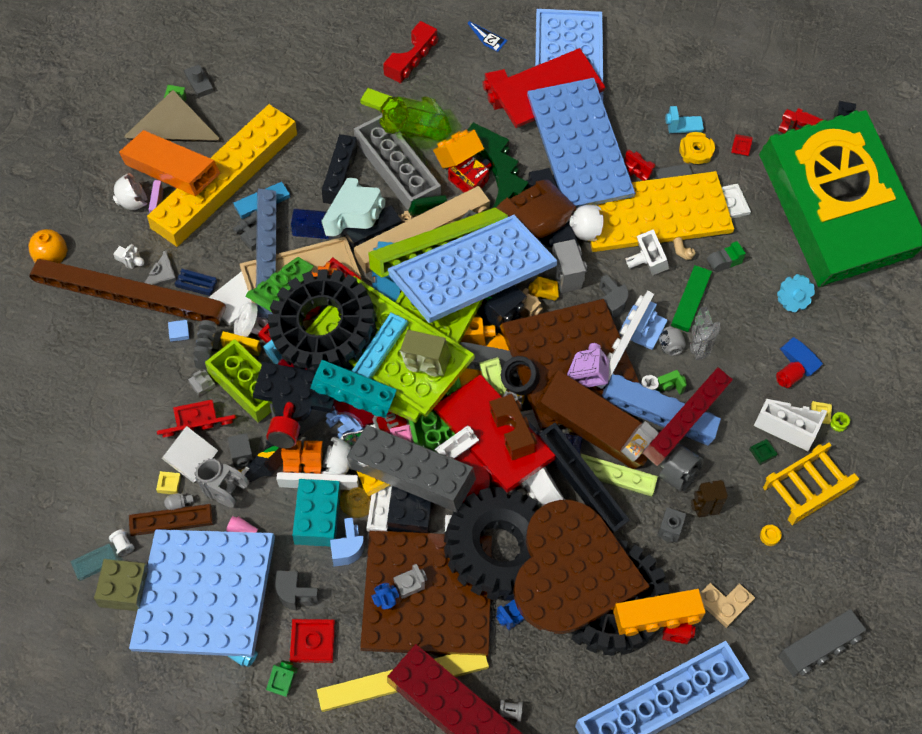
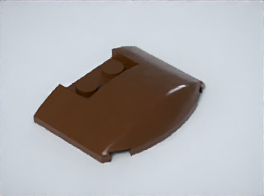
M550 180L536 181V184L511 199L507 197L496 207L507 214L508 217L515 215L537 239L559 230L570 220L572 212L576 210V206Z

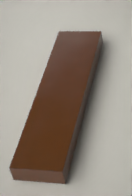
M211 504L129 515L130 536L155 533V530H181L213 525Z

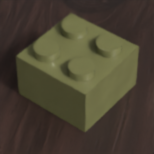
M407 330L400 349L408 370L412 372H426L434 377L445 375L451 356L446 338Z
M104 559L94 597L98 606L137 611L140 608L148 572L146 564Z

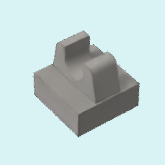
M205 370L197 371L193 374V377L188 379L199 397L216 387Z

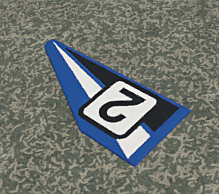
M470 21L468 22V25L485 46L498 52L506 43V39Z

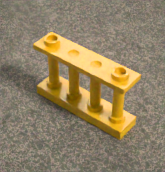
M830 442L824 446L818 445L809 455L777 474L775 472L771 473L765 479L766 482L763 489L766 491L773 486L791 508V514L787 519L791 525L796 524L848 492L860 480L855 473L849 477L847 475L844 476L827 455L832 446ZM820 458L838 480L837 484L834 486L828 485L811 463ZM805 468L821 487L822 493L818 496L816 494L813 495L796 474L797 471ZM789 477L807 499L806 503L802 506L797 504L781 484L782 480Z

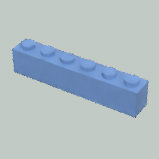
M614 374L611 375L602 394L603 399L619 409L661 427H665L685 405L676 398L667 397L657 390L648 389L640 383L631 382L623 376ZM705 412L685 436L709 445L716 437L721 418L716 417L710 412Z

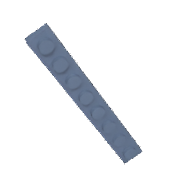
M260 188L257 191L256 287L276 272V191ZM255 303L258 310L257 317L268 318V314H273Z

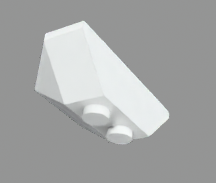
M543 467L520 484L522 488H526L528 492L527 497L530 496L537 501V509L553 501L565 500L546 467Z

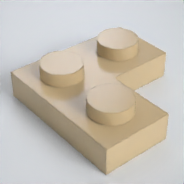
M711 583L700 593L704 608L726 628L755 599L740 584L727 597Z

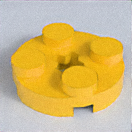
M701 132L687 134L685 138H682L679 146V152L683 157V161L693 164L709 163L715 151L713 140L711 138L709 140L706 134Z

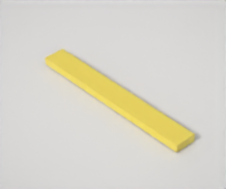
M451 654L434 659L455 677L489 668L486 656ZM392 670L317 689L321 711L325 712L397 693L387 683V676Z

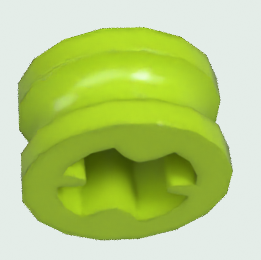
M837 412L833 415L830 425L833 430L843 432L848 427L850 419L847 414ZM837 419H840V421H841L843 424L840 425V423L837 421Z

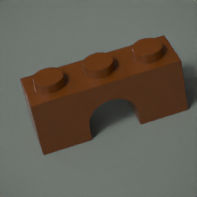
M512 394L489 401L490 413L497 428L504 425L515 428L513 431L504 434L505 446L512 461L535 453L537 440L534 433H530L528 429L529 422L526 416L521 414L520 402L515 400Z

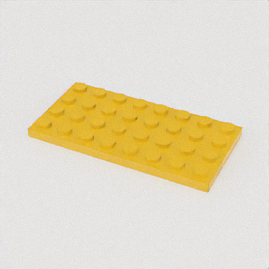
M717 171L631 182L635 191L634 197L597 205L601 208L599 210L600 215H603V228L600 236L596 235L594 238L597 240L590 241L592 252L639 246L636 236L653 229L659 243L670 242L678 237L685 240L733 233L734 226Z

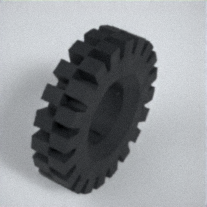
M320 269L316 277L313 276L311 271L302 274L304 279L302 282H299L295 277L288 282L291 289L287 290L282 287L277 293L279 301L273 300L270 306L273 314H268L269 334L279 354L289 365L293 364L294 368L307 369L309 371L317 372L321 360L344 369L350 367L349 360L353 358L357 362L363 355L362 349H367L372 339L370 336H375L376 312L367 290L361 283L358 284L356 278L351 275L345 278L344 273L334 270L332 275H330L328 269ZM321 305L338 308L341 319L334 330L324 335H311L306 332L303 321L309 311Z
M496 487L494 493H491L490 488L480 490L478 496L472 493L465 498L459 510L452 514L445 532L444 542L446 544L444 553L445 558H450L448 566L451 572L455 573L458 571L459 576L457 580L464 587L468 583L472 584L471 591L480 596L482 591L487 592L488 599L497 600L499 595H503L504 601L514 600L516 576L522 565L531 558L526 545V534L529 522L537 511L535 509L537 501L530 496L526 501L522 500L523 493L513 489L511 495H507V492L501 487ZM488 529H504L517 539L518 546H520V554H517L514 560L508 562L494 560L483 551L480 535L483 536Z
M617 539L650 586L647 591L634 597L633 601L670 594L668 583H664L666 576L662 568L657 569L655 567L657 561L650 554L646 557L642 555L644 549L634 544L631 549L627 547V541ZM606 613L582 628L571 632V639L579 646L582 642L587 645L586 650L594 653L599 649L603 650V655L614 656L615 652L620 651L621 655L631 653L633 648L639 650L647 645L648 640H652L659 630L654 632H647V630L639 631L638 634L633 636L619 635L614 614Z

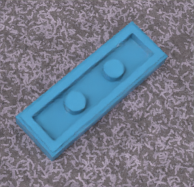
M282 182L266 188L267 190L276 191V204L290 198V194ZM257 193L233 203L241 219L257 211Z

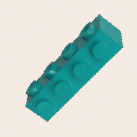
M321 360L310 388L319 394H325L339 402L348 403L357 409H363L383 418H386L397 390L324 360Z

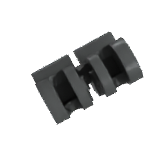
M203 320L199 325L200 330L197 334L198 339L196 340V347L193 353L194 363L198 369H207L205 361L216 354L220 347L221 335L215 333L217 325L209 320Z

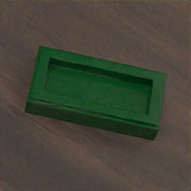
M443 195L413 199L408 212L410 216L421 215L447 202V198Z

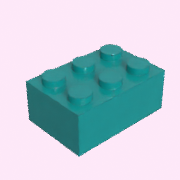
M299 479L292 534L294 545L331 547L330 540L336 539L341 493L340 481Z

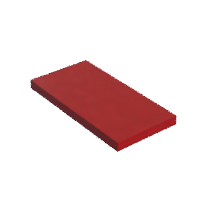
M578 48L493 83L491 89L515 128L535 121L527 96L528 91L590 78L595 79L599 93L605 90V86L582 50Z
M480 374L437 403L434 411L455 434L464 427L470 426L479 441L471 446L469 450L508 493L555 460V454L529 427L530 433L533 432L537 440L535 453L512 461L505 446L504 434L513 431L515 428L509 425L497 428L490 413L489 401L501 398V396Z

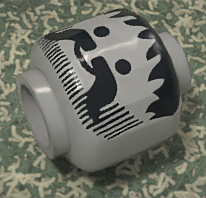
M667 327L659 335L661 349L665 354L676 356L682 353L686 343L680 329Z

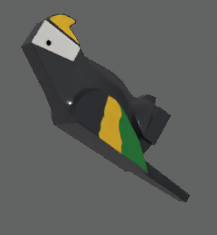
M267 440L264 451L259 453L247 467L238 471L249 480V483L263 476H272L283 462L281 456L282 448L274 446Z

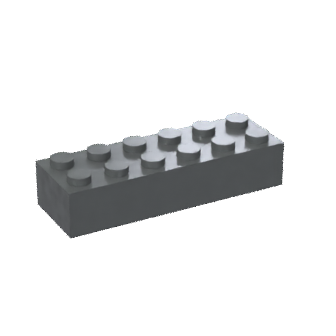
M366 425L347 455L351 469L454 512L459 510L476 480L472 466L369 425Z

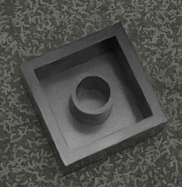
M515 285L496 293L484 305L481 314L484 326L495 325L496 335L498 333L502 334L500 328L502 323L521 318V312L526 306L524 303L527 296Z
M392 486L387 531L428 533L432 502Z

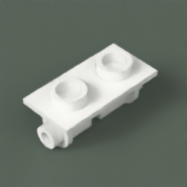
M466 426L439 445L435 450L439 454L455 459L476 444L479 439L470 426Z

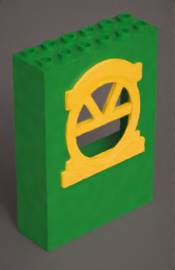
M856 110L847 116L839 115L833 120H822L816 125L811 126V124H808L799 130L791 129L785 134H774L769 137L759 156L818 288L913 258L922 251L921 224L867 110L860 112ZM833 146L842 147L840 170L822 157L820 152ZM850 151L855 152L863 160L864 164L848 168ZM815 161H818L832 173L816 178L814 172ZM864 171H868L870 177L869 187L865 195L852 202L836 200L826 194L820 187L821 184Z

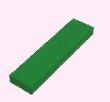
M694 265L672 320V327L689 332L712 273L711 270Z

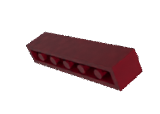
M717 367L649 444L643 454L658 466L733 379Z

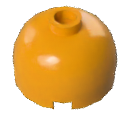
M43 229L34 233L28 244L29 253L34 262L37 259H44L60 263L66 257L68 251L64 238L60 233L51 229Z

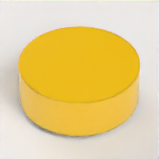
M766 525L760 532V539L765 545L774 546L781 539V531L775 525Z

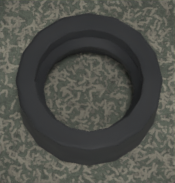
M523 356L512 357L506 361L500 374L505 388L517 395L531 393L536 389L540 380V372L536 364ZM526 365L531 370L530 380L524 386H514L510 381V373L516 366Z

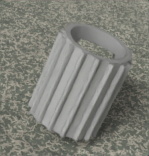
M209 458L208 460H203L202 463H198L199 466L195 468L196 472L194 474L202 492L210 499H215L227 507H233L236 501L231 496L232 492L237 486L243 489L249 485V480L235 468L227 464H221L215 458ZM224 479L227 481L226 490L219 487Z

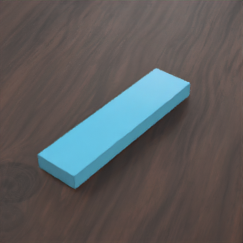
M390 313L352 372L372 379L408 325V321Z

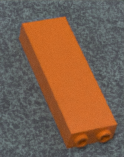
M145 130L119 151L125 165L195 197L220 174L213 159Z

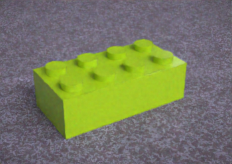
M236 339L205 361L208 374L258 423L271 413L270 404L272 402L253 398V391L262 365Z

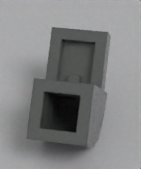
M605 275L601 278L599 286L605 294L601 299L605 300L611 317L614 319L625 310L628 289L625 284L618 287L614 279Z
M277 571L275 586L282 605L288 609L296 610L297 603L306 606L318 603L319 595L317 588H298V571Z

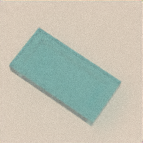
M109 543L70 562L78 580L81 581L100 572L104 559H117Z

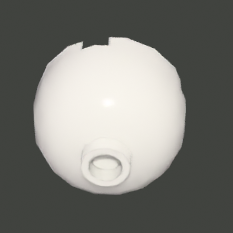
M131 173L122 176L116 181L113 199L118 206L121 205L127 210H137L148 203L144 202L147 200L142 186L139 182L135 183L132 180L135 177Z
M583 205L571 216L570 226L575 236L579 239L596 241L597 239H594L596 235L600 236L603 228V215L599 213V210H601L599 206Z
M333 437L331 441L334 444L333 446H328L322 465L326 470L321 471V474L346 475L348 470L351 469L347 455L352 447L346 441Z

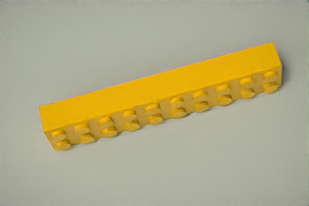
M268 104L211 157L215 161L220 174L196 197L178 188L147 215L150 228L178 247L297 135L296 122Z

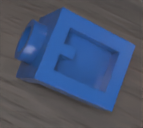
M512 600L504 607L502 605L497 607L496 618L508 630L525 620L520 614L515 600Z

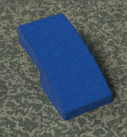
M792 337L780 348L790 362L802 364L806 376L812 375L823 364L809 348L795 337Z

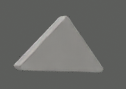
M163 251L162 257L154 265L144 283L162 286L176 281L166 251Z

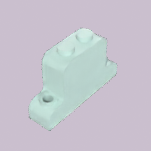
M347 178L322 220L325 235L337 236L345 228L367 229L372 227L385 207V198L381 196L380 189L359 186L356 178Z

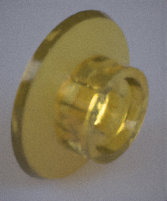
M359 485V487L352 488L351 490H344L340 497L342 511L353 518H362L369 515L371 496L366 494L363 485ZM356 497H359L361 500H359V502H356L354 499Z

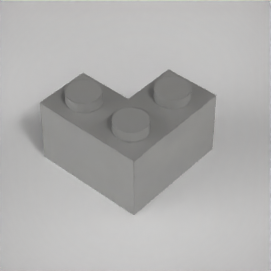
M575 239L553 244L552 255L557 260L555 279L558 282L560 293L581 289L583 281H585L587 265L585 261H582L580 246H577Z

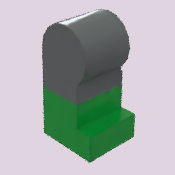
M738 241L731 243L729 247L710 254L707 261L714 272H720L742 264L746 253Z

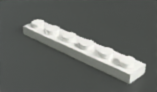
M647 291L644 296L640 295L635 303L638 306L637 309H632L627 318L630 320L629 324H624L620 331V334H622L621 339H616L612 346L615 349L613 354L609 353L607 356L609 359L608 381L654 296L650 291ZM606 384L598 385L597 387L603 389Z

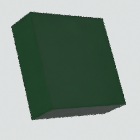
M767 439L751 446L749 449L760 465L776 458L778 455Z

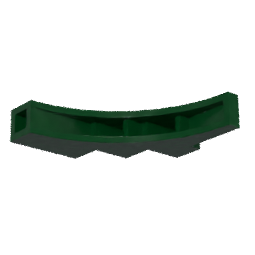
M473 122L467 130L476 131L484 147L477 154L483 159H488L491 163L490 169L496 179L498 195L493 208H496L507 197L511 199L527 190L529 182L517 177L520 171L518 168L519 161L508 156L510 151L509 139Z

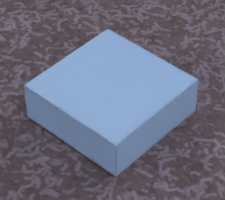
M187 320L168 322L170 342L189 339Z

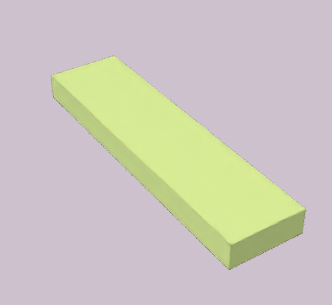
M581 454L583 460L600 481L653 496L658 476Z

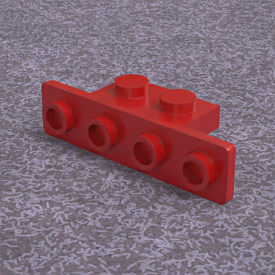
M213 400L173 407L177 427L158 430L157 435L162 434L163 438L174 436V431H183L186 426L194 431L193 427L201 426L202 429L214 427L213 423L221 422V425L231 424L233 419H236V414L216 418Z

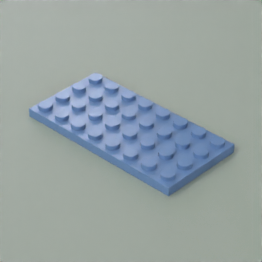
M594 78L527 92L558 189L576 206V209L583 205H598L635 196L633 185Z

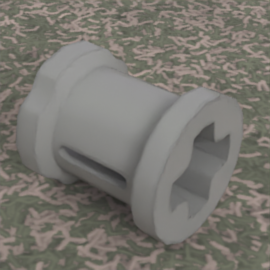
M501 699L499 715L503 718L516 719L517 722H521L523 702L518 704L509 703Z

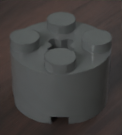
M677 444L672 451V455L669 458L665 457L660 467L663 469L659 477L680 492L682 490L685 491L696 479L697 475L695 473L697 469L701 470L704 459L688 448Z

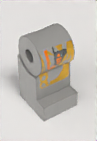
M645 421L635 429L622 447L621 452L634 462L659 433Z

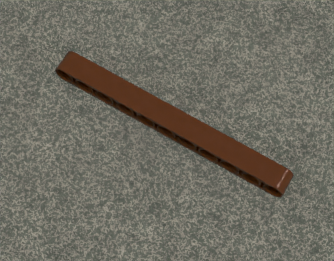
M37 259L29 274L30 279L40 284L196 321L209 320L216 323V325L220 324L226 310V305L219 300L44 259Z

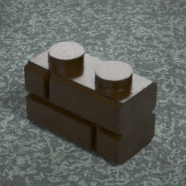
M718 480L712 483H701L698 491L694 493L695 498L691 500V507L693 511H696L699 518L706 517L708 514L710 516L719 515L728 497L724 482Z

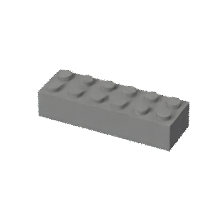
M384 114L354 128L357 146L407 210H409L413 199L441 196V185Z

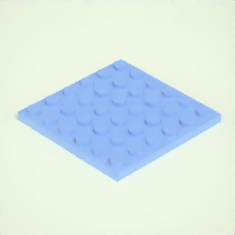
M155 530L147 565L148 572L140 608L137 610L129 649L137 652L254 657L275 535L273 533Z

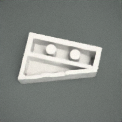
M766 399L754 426L809 451L827 410L819 412L809 410V407L803 406V408L793 407L791 403Z

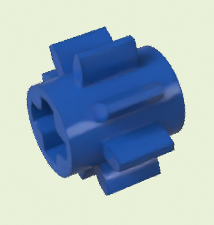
M382 583L374 588L376 594L371 595L377 607L381 606L382 609H389L396 605L395 598H398L399 594L394 585L390 586L389 583Z

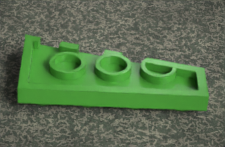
M296 257L282 267V270L272 274L265 282L262 281L255 289L249 290L245 297L272 312L270 306L273 300L279 301L277 293L282 287L287 290L291 289L288 282L295 277L299 282L304 281L302 274L312 271L314 266L300 257Z

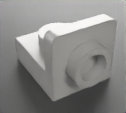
M417 564L412 565V570L393 578L402 599L424 590L425 581L427 580L424 570H419Z

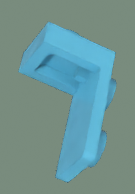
M670 106L669 113H666L665 120L666 124H668L669 133L703 132L701 116L679 117L677 106Z

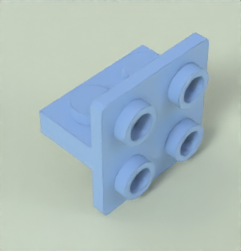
M650 301L630 340L652 350L667 323V319L657 315L658 312L655 311L657 304ZM633 305L632 309L636 310L638 306ZM626 318L624 324H629L630 320Z

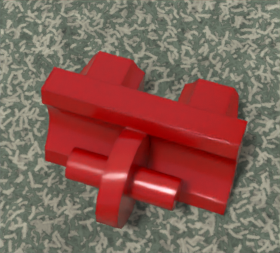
M628 150L626 152L624 163L629 176L634 174L642 181L649 180L655 164L651 161L646 162L643 160L641 154L637 151L633 153L631 150Z

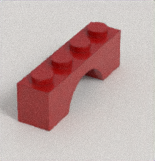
M420 21L411 31V43L414 47L405 53H392L383 63L384 75L399 83H402L405 78L407 79L413 68H416L420 60L428 54L429 49L436 45L438 41L437 29Z

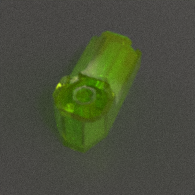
M400 96L388 97L380 107L382 118H380L379 123L386 133L426 141H443L450 135L452 130L446 114L436 100L431 97H422V101Z

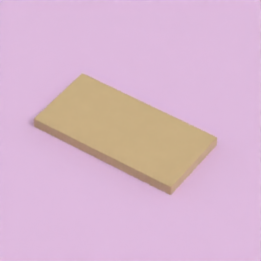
M346 236L276 254V273L296 257H300L314 267L311 272L318 273V266L323 267L326 262L334 257L361 278ZM256 260L240 263V269L248 291L255 289Z

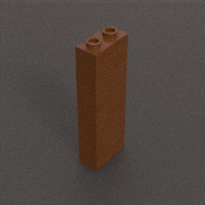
M559 370L550 377L534 406L536 409L631 469H636L639 466L642 467L646 463L648 458L643 452L634 462L621 452L629 437L642 424L640 421Z

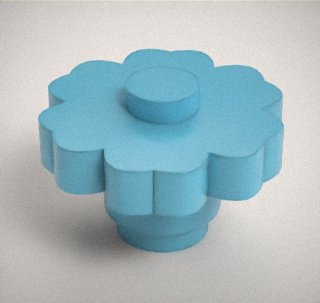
M796 274L793 278L787 277L781 283L780 290L777 293L778 302L787 311L796 312L799 308L805 309L811 303L810 297L815 294L814 284L809 282V278L804 275Z

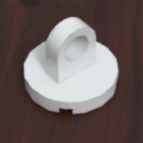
M246 302L242 305L238 312V315L241 314L239 320L236 319L234 323V334L248 337L251 332L258 335L268 324L266 318L257 317L258 310L255 303Z

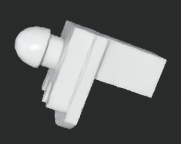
M133 244L129 245L126 249L119 246L113 254L114 258L124 263L127 268L133 269L135 265H144V260L140 257L138 248L134 247Z

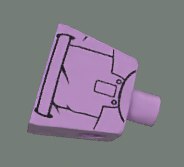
M591 343L588 350L575 354L567 376L586 388L608 384L609 359L601 350L600 345Z

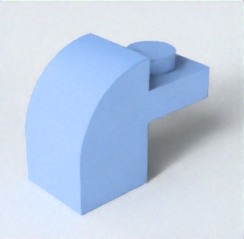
M353 518L344 519L347 538L330 540L334 567L354 563L363 553L364 539L363 536H359L358 524L353 525Z

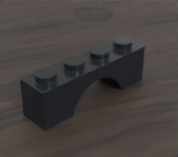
M339 134L322 187L323 203L332 204L346 181L350 164L354 163L357 153V137Z

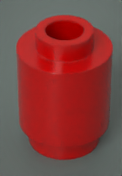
M799 362L789 363L777 372L778 384L782 387L790 388L803 377L805 373L804 367Z

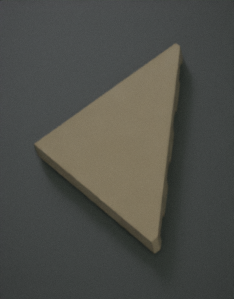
M174 90L124 136L127 139H134L145 130L166 140H221Z

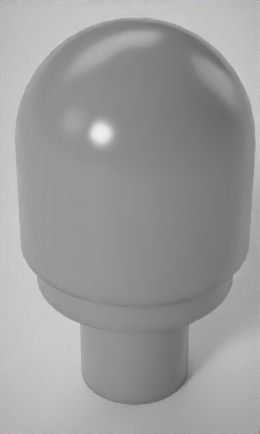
M182 493L171 494L165 498L164 505L169 510L183 508L185 504L193 502L192 494L183 496Z

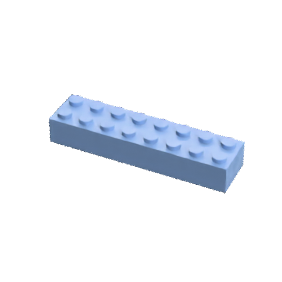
M724 641L578 719L575 727L579 734H656L744 686L749 680V676L728 643Z

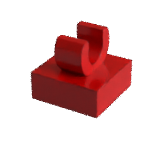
M735 134L731 153L749 156L753 137Z

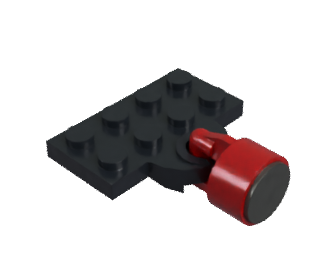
M268 362L262 363L253 391V398L272 402V410L275 417L271 419L266 437L274 446L280 448L295 446L301 428L298 421L302 420L304 422L309 417L311 410L332 413L335 399L310 389L316 374L315 371Z

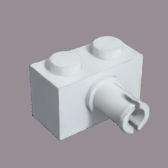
M654 229L636 236L641 251L636 255L625 258L629 269L645 263L648 265L652 276L669 269L667 258Z

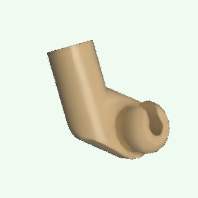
M678 237L673 240L675 252L678 256L685 260H690L695 256L693 248H684L682 238Z

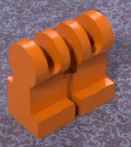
M297 441L296 445L291 448H282L283 472L301 473V464H305V473L314 472L315 474H321L323 441H304L303 450L302 441Z

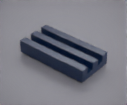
M181 269V274L177 277L178 281L175 282L176 287L211 296L217 283V278ZM182 281L193 283V285L184 283Z

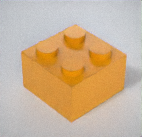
M465 129L451 135L452 138L437 143L438 147L433 149L441 167L448 168L467 160L482 151L484 147L475 130L468 131Z

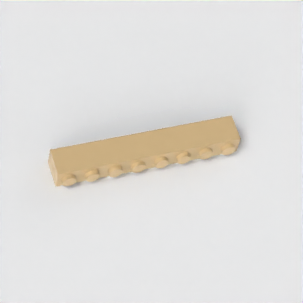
M477 186L354 247L355 259L364 272L368 273L372 271L370 269L368 252L376 248L378 241L393 243L461 220L469 209L476 213L489 210L490 200L481 188Z

